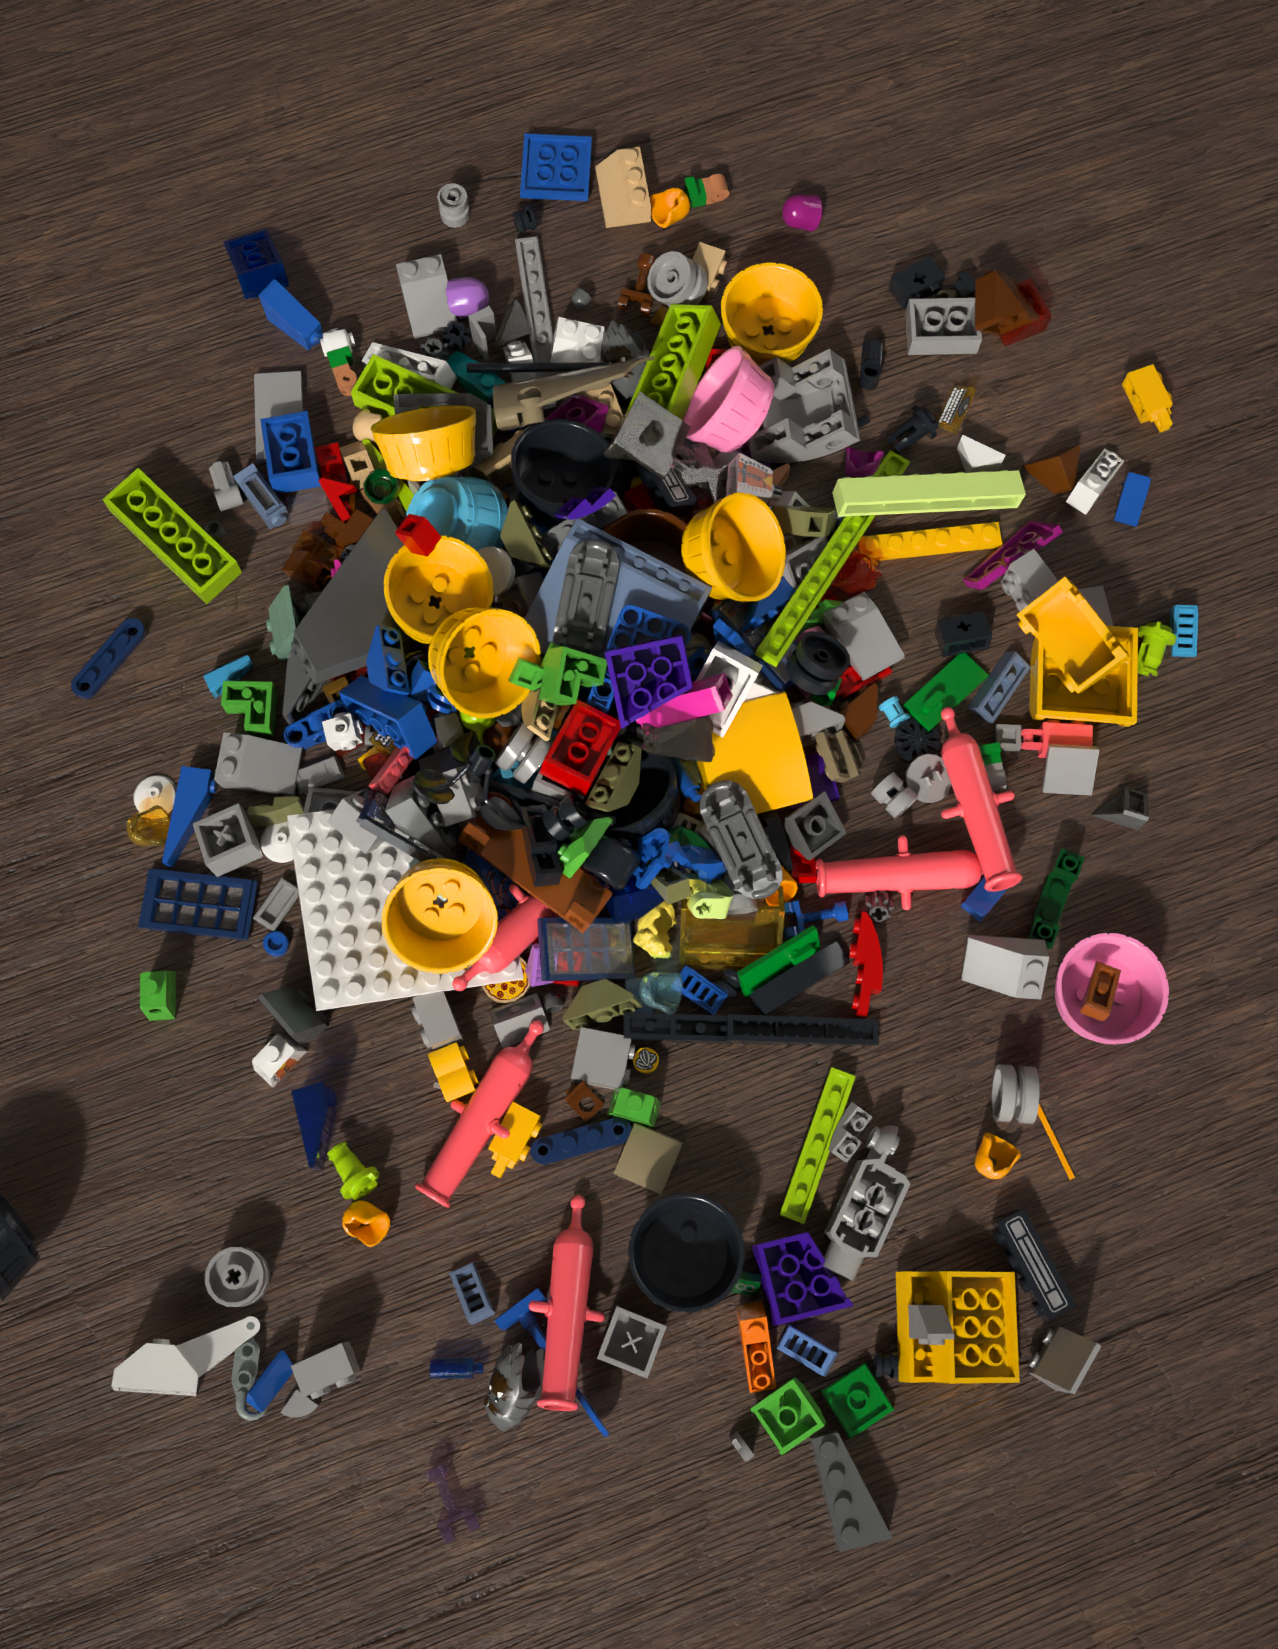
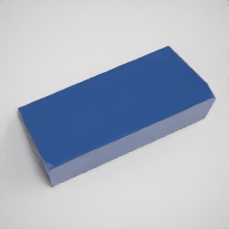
M283 1350L278 1352L247 1392L246 1402L259 1412H263L293 1374L292 1363Z

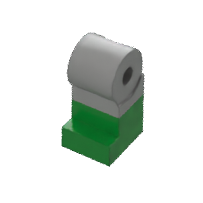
M1000 743L979 746L992 791L1006 789L1007 779L1000 756Z

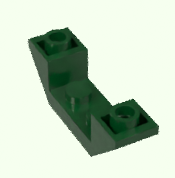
M1063 848L1060 849L1040 893L1030 921L1027 939L1045 940L1046 947L1050 950L1053 948L1060 928L1058 922L1071 886L1078 879L1085 857Z

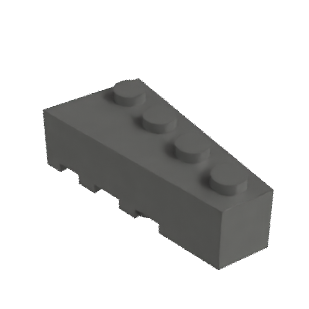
M833 1430L809 1436L836 1549L842 1552L893 1539L838 1432Z

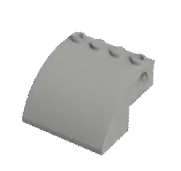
M829 348L792 368L778 357L759 366L771 377L774 383V394L764 421L749 439L752 459L771 463L800 462L832 454L860 441L844 358H841Z

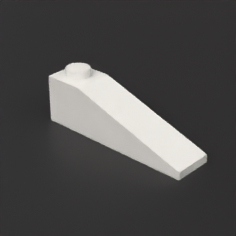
M372 342L362 359L363 364L367 365L372 355L375 354L449 389L452 388L457 379L448 363L444 360Z

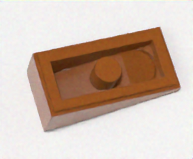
M1098 961L1095 962L1081 1005V1014L1100 1021L1107 1019L1111 1013L1121 970Z

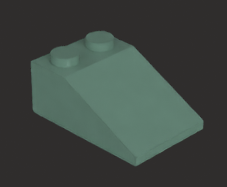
M289 585L282 587L268 608L269 617L266 618L268 632H272L273 640H269L272 655L276 654L280 662L288 661V654L292 649L291 642H293L294 631L302 621L299 606Z

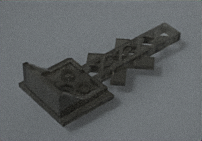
M640 392L632 407L623 417L604 456L607 458L635 460L663 480L672 467L678 471L683 487L700 486L709 493L713 504L719 499L726 497L728 465L714 466L706 443L693 444L691 446L692 450L684 446L683 442L691 426ZM677 454L681 455V461L676 458ZM767 502L766 504L771 510L772 505Z

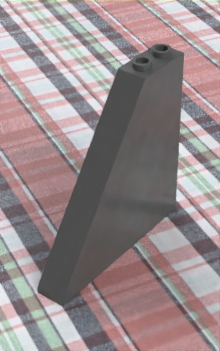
M386 508L381 509L294 631L293 642H291L293 653L295 656L300 657L305 675L307 677L310 676L314 684L367 666L366 659L375 628L378 624L400 629L386 604L384 576L390 560L404 544L395 534L397 527ZM431 596V602L428 605L430 607L435 606L436 609L440 608L438 599ZM400 629L403 652L426 645L412 639Z

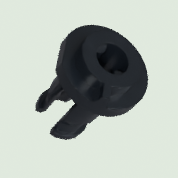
M917 405L912 407L911 412L913 416L900 424L894 432L885 435L891 444L911 429L914 431L894 445L895 452L898 455L901 453V450L910 447L926 435L931 440L937 437L935 430L939 428V423L925 406L923 408H919Z

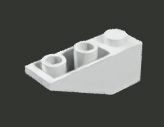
M1104 449L1077 483L1066 502L1086 515L1122 466L1124 460L1119 458L1114 452Z

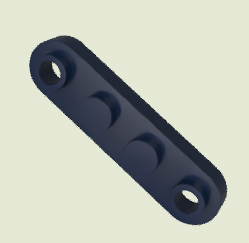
M129 618L123 621L73 678L71 689L77 697L90 699L95 696L146 636V629L140 620ZM133 630H138L136 635H130ZM85 685H90L88 690L83 691Z
M617 1117L539 1138L533 1142L530 1154L536 1163L547 1165L627 1142L631 1133V1125L626 1119ZM616 1126H621L624 1129L621 1135L614 1133L613 1130ZM542 1146L548 1148V1153L545 1156H541L538 1153L539 1148Z

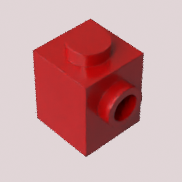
M408 514L395 532L411 553L426 557L435 549L437 543L442 538L426 517Z

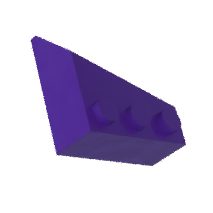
M683 634L605 651L621 729L693 688Z
M808 1232L752 1246L758 1273L761 1275V1285L771 1325H780L854 1306L849 1297L847 1298L831 1270L823 1266L825 1259Z

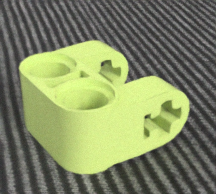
M683 873L689 878L691 897L685 899H689L687 907L696 918L725 919L734 893L721 878L719 880L713 879L711 884H707L698 878L697 873Z

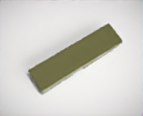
M631 848L635 852L638 850V848ZM652 859L647 861L646 867L651 863ZM672 864L669 868H661L651 882L668 905L691 897L689 878Z

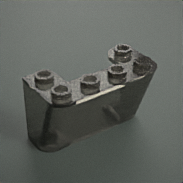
M612 705L610 716L619 720L617 707ZM709 715L660 727L643 723L644 741L637 738V727L642 726L636 720L620 729L617 735L654 755L709 763L712 762L715 756V747L712 743L711 734L713 723Z

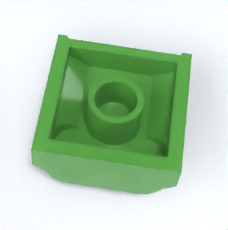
M611 818L594 819L581 829H575L574 833L567 838L571 841L569 845L564 843L557 852L561 870L565 876L571 878L586 860L613 821Z
M796 1377L785 1382L781 1387L750 1408L778 1447L781 1456L826 1425L822 1411L805 1386Z

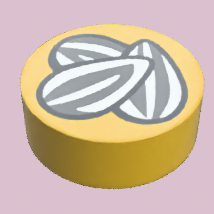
M644 1047L635 1053L633 1064L638 1072L650 1074L658 1067L659 1057L653 1049Z

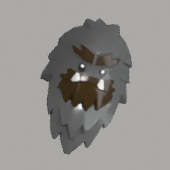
M612 320L608 329L604 330L601 347L603 362L612 364L649 356V350L646 349L645 342L638 331L633 333L623 324L619 326L615 320ZM647 362L639 363L624 377L612 380L611 386L613 391L620 395L623 400L629 397L633 398Z
M519 1342L513 1347L508 1345L496 1360V1365L489 1382L490 1389L483 1400V1406H485L491 1422L503 1432L520 1424V1421L530 1412V1407L540 1395L543 1385L545 1350L543 1348L536 1352L533 1349L524 1357V1355H521L522 1343Z

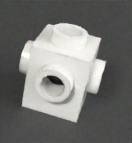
M338 713L334 715L333 719L322 722L327 745L334 751L340 749L351 750L356 747V744L363 743L361 734H364L363 725L360 719L357 720L351 713Z

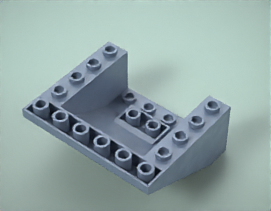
M577 518L524 619L534 630L540 645V657L544 659L550 643L553 642L554 628L570 553L578 544L590 539L607 542L613 547L619 560V570L601 653L598 655L600 658H603L617 618L623 607L635 605L685 624L692 633L702 615L712 587ZM630 610L625 614L627 624L637 622L638 613L635 610ZM653 619L650 621V632L658 633L661 631L663 626L661 620ZM677 628L672 636L683 634L685 640L687 633L685 629ZM639 633L635 644L657 639ZM626 634L619 635L616 639L618 648L628 646L629 637ZM607 682L598 687L611 693V686Z

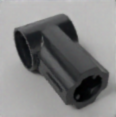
M869 339L862 343L861 367L858 381L859 385L865 390L876 389L882 373L883 343L876 339Z

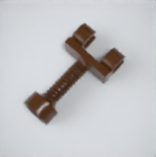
M645 253L639 255L637 267L640 269L635 290L622 288L618 310L627 311L629 301L641 304L640 315L649 317L653 297L643 293L650 268L656 260L654 256Z

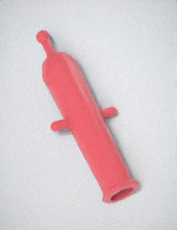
M945 707L941 711V717L946 722L949 738L942 745L941 756L958 803L955 807L943 810L941 816L944 819L959 815L964 818L986 879L984 888L987 891L1008 889L1020 883L1023 876L1016 870L998 807L1000 803L1012 800L1015 796L1014 792L1006 791L995 794L992 791L979 745L969 734L960 733L954 719L955 711L951 707Z
M904 835L898 838V854L896 856L823 862L822 859L816 861V887L819 897L823 898L828 893L898 891V893H901V903L904 910H909L912 906L911 892L913 890L965 889L977 884L980 881L981 875H983L977 854L974 852L954 850L911 854L908 853V839Z
M582 863V865H581L579 868H580L581 870H583L585 873H587L589 876H591L593 879L596 880V878H595L594 876H592L591 874H589V873L584 869L583 863ZM510 884L509 891L518 900V905L498 921L495 938L493 937V942L488 951L477 962L472 964L466 972L453 979V988L457 991H463L466 989L468 982L477 974L483 971L494 974L506 969L538 937L537 919L558 918L559 915L531 894L526 895L517 884ZM552 927L553 940H557L559 944L562 942V936Z
M535 1020L530 1023L529 1032L518 1046L503 1048L495 1056L467 1104L459 1100L451 1102L452 1109L459 1112L460 1117L421 1184H415L417 1190L444 1207H450V1198L491 1135L496 1134L504 1139L510 1136V1131L500 1125V1122L532 1073L533 1061L529 1057V1051L537 1035H540L544 1030V1025L541 1021Z
M581 1195L572 1197L570 1203L573 1209L570 1226L568 1229L561 1231L555 1239L549 1300L547 1302L534 1300L529 1303L531 1311L545 1313V1316L548 1317L542 1398L538 1399L537 1406L555 1411H575L578 1409L579 1404L575 1402L584 1323L587 1320L602 1322L605 1319L603 1312L590 1310L587 1306L594 1248L591 1236L583 1231L581 1226L582 1209L585 1206V1199Z

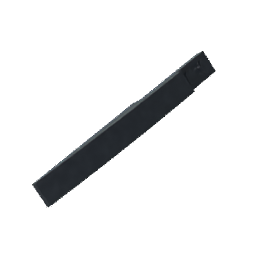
M624 1012L623 1039L756 1045H879L878 1019L736 1014L720 1016Z

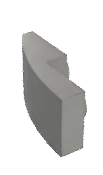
M851 1102L835 1129L829 1151L847 1163L862 1144L857 1137L873 1117Z

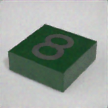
M742 1271L737 1284L734 1285L731 1292L757 1297L761 1275Z

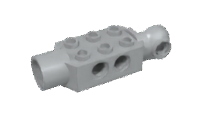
M887 1125L882 1128L875 1126L872 1129L865 1144V1147L870 1149L866 1160H857L824 1230L830 1243L823 1256L825 1259L823 1266L852 1282L858 1273L864 1257L878 1256L910 1186V1182L905 1175L884 1163L886 1159L889 1160L893 1156L899 1144L900 1138L897 1136L898 1126Z

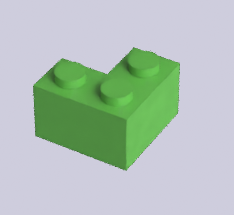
M564 646L548 649L539 700L560 706L576 704L580 685L585 687L603 685L607 668L606 659Z
M223 681L221 705L226 713L245 714L244 729L248 735L258 738H275L278 691L273 682Z

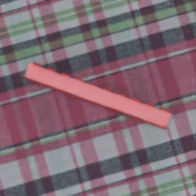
M433 707L426 708L425 712L429 722L433 720V715L441 713ZM396 747L368 786L376 792L378 790L385 795L388 794L413 760L409 755V749L406 747L402 749Z

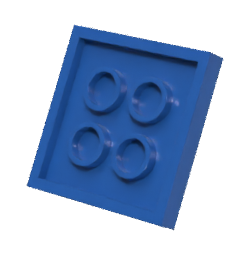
M524 133L520 198L588 201L592 137Z

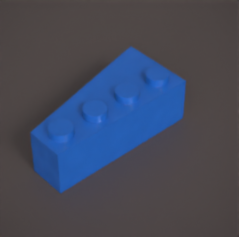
M362 675L339 692L349 713L360 719L367 726L372 724L381 736L389 735L395 740L393 741L394 745L398 748H408L409 755L415 760L438 742L425 714L426 708L421 701L414 700L406 695L384 691L370 683L369 679Z

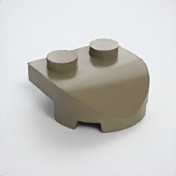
M843 730L835 734L821 732L815 735L817 741L816 749L819 755L823 757L826 765L824 770L827 777L831 781L840 783L847 782L861 775L862 772L859 768L863 766V761L856 744L848 743L846 738L848 734Z

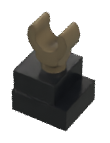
M968 271L959 275L958 281L953 284L952 290H941L937 293L936 298H975V282Z

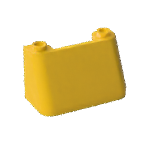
M1067 577L1062 578L1017 614L1020 619L1018 625L1024 633L1028 634L1031 632L1062 670L1066 678L1063 683L1071 693L1076 691L1080 694L1132 658L1078 588Z

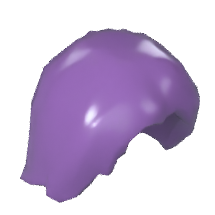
M473 277L453 278L447 282V304L450 312L458 316L459 319L469 318V315L488 306L489 291L480 280Z

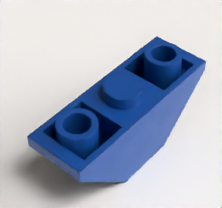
M378 624L375 628L366 659L369 682L384 691L408 696L410 690L400 629Z

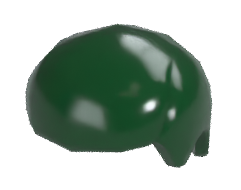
M376 468L366 477L363 483L365 495L371 502L379 505L389 504L394 501L400 492L399 478L392 477L387 469Z

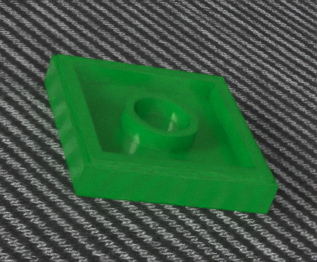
M865 1362L820 1391L849 1439H852L895 1410Z

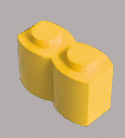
M455 1042L428 1054L446 1102L453 1101L476 1090L475 1085L479 1084L474 1069L469 1071L466 1061L470 1059L464 1045L460 1047Z

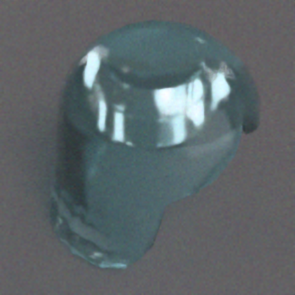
M651 972L646 974L639 985L641 1000L651 1008L659 1009L672 1015L677 1011L681 1000L682 976L680 973Z

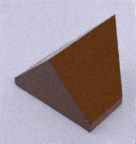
M1077 445L1058 450L1022 467L1054 495L1074 489L1081 447Z

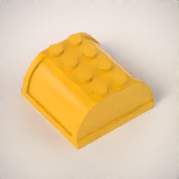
M1108 626L1132 658L1080 694L1076 691L1071 693L1063 683L1066 679L1064 673L1035 637L1030 661L1029 708L1031 717L1035 720L1052 718L1116 723L1119 726L1126 727L1135 725L1137 722L1138 628Z

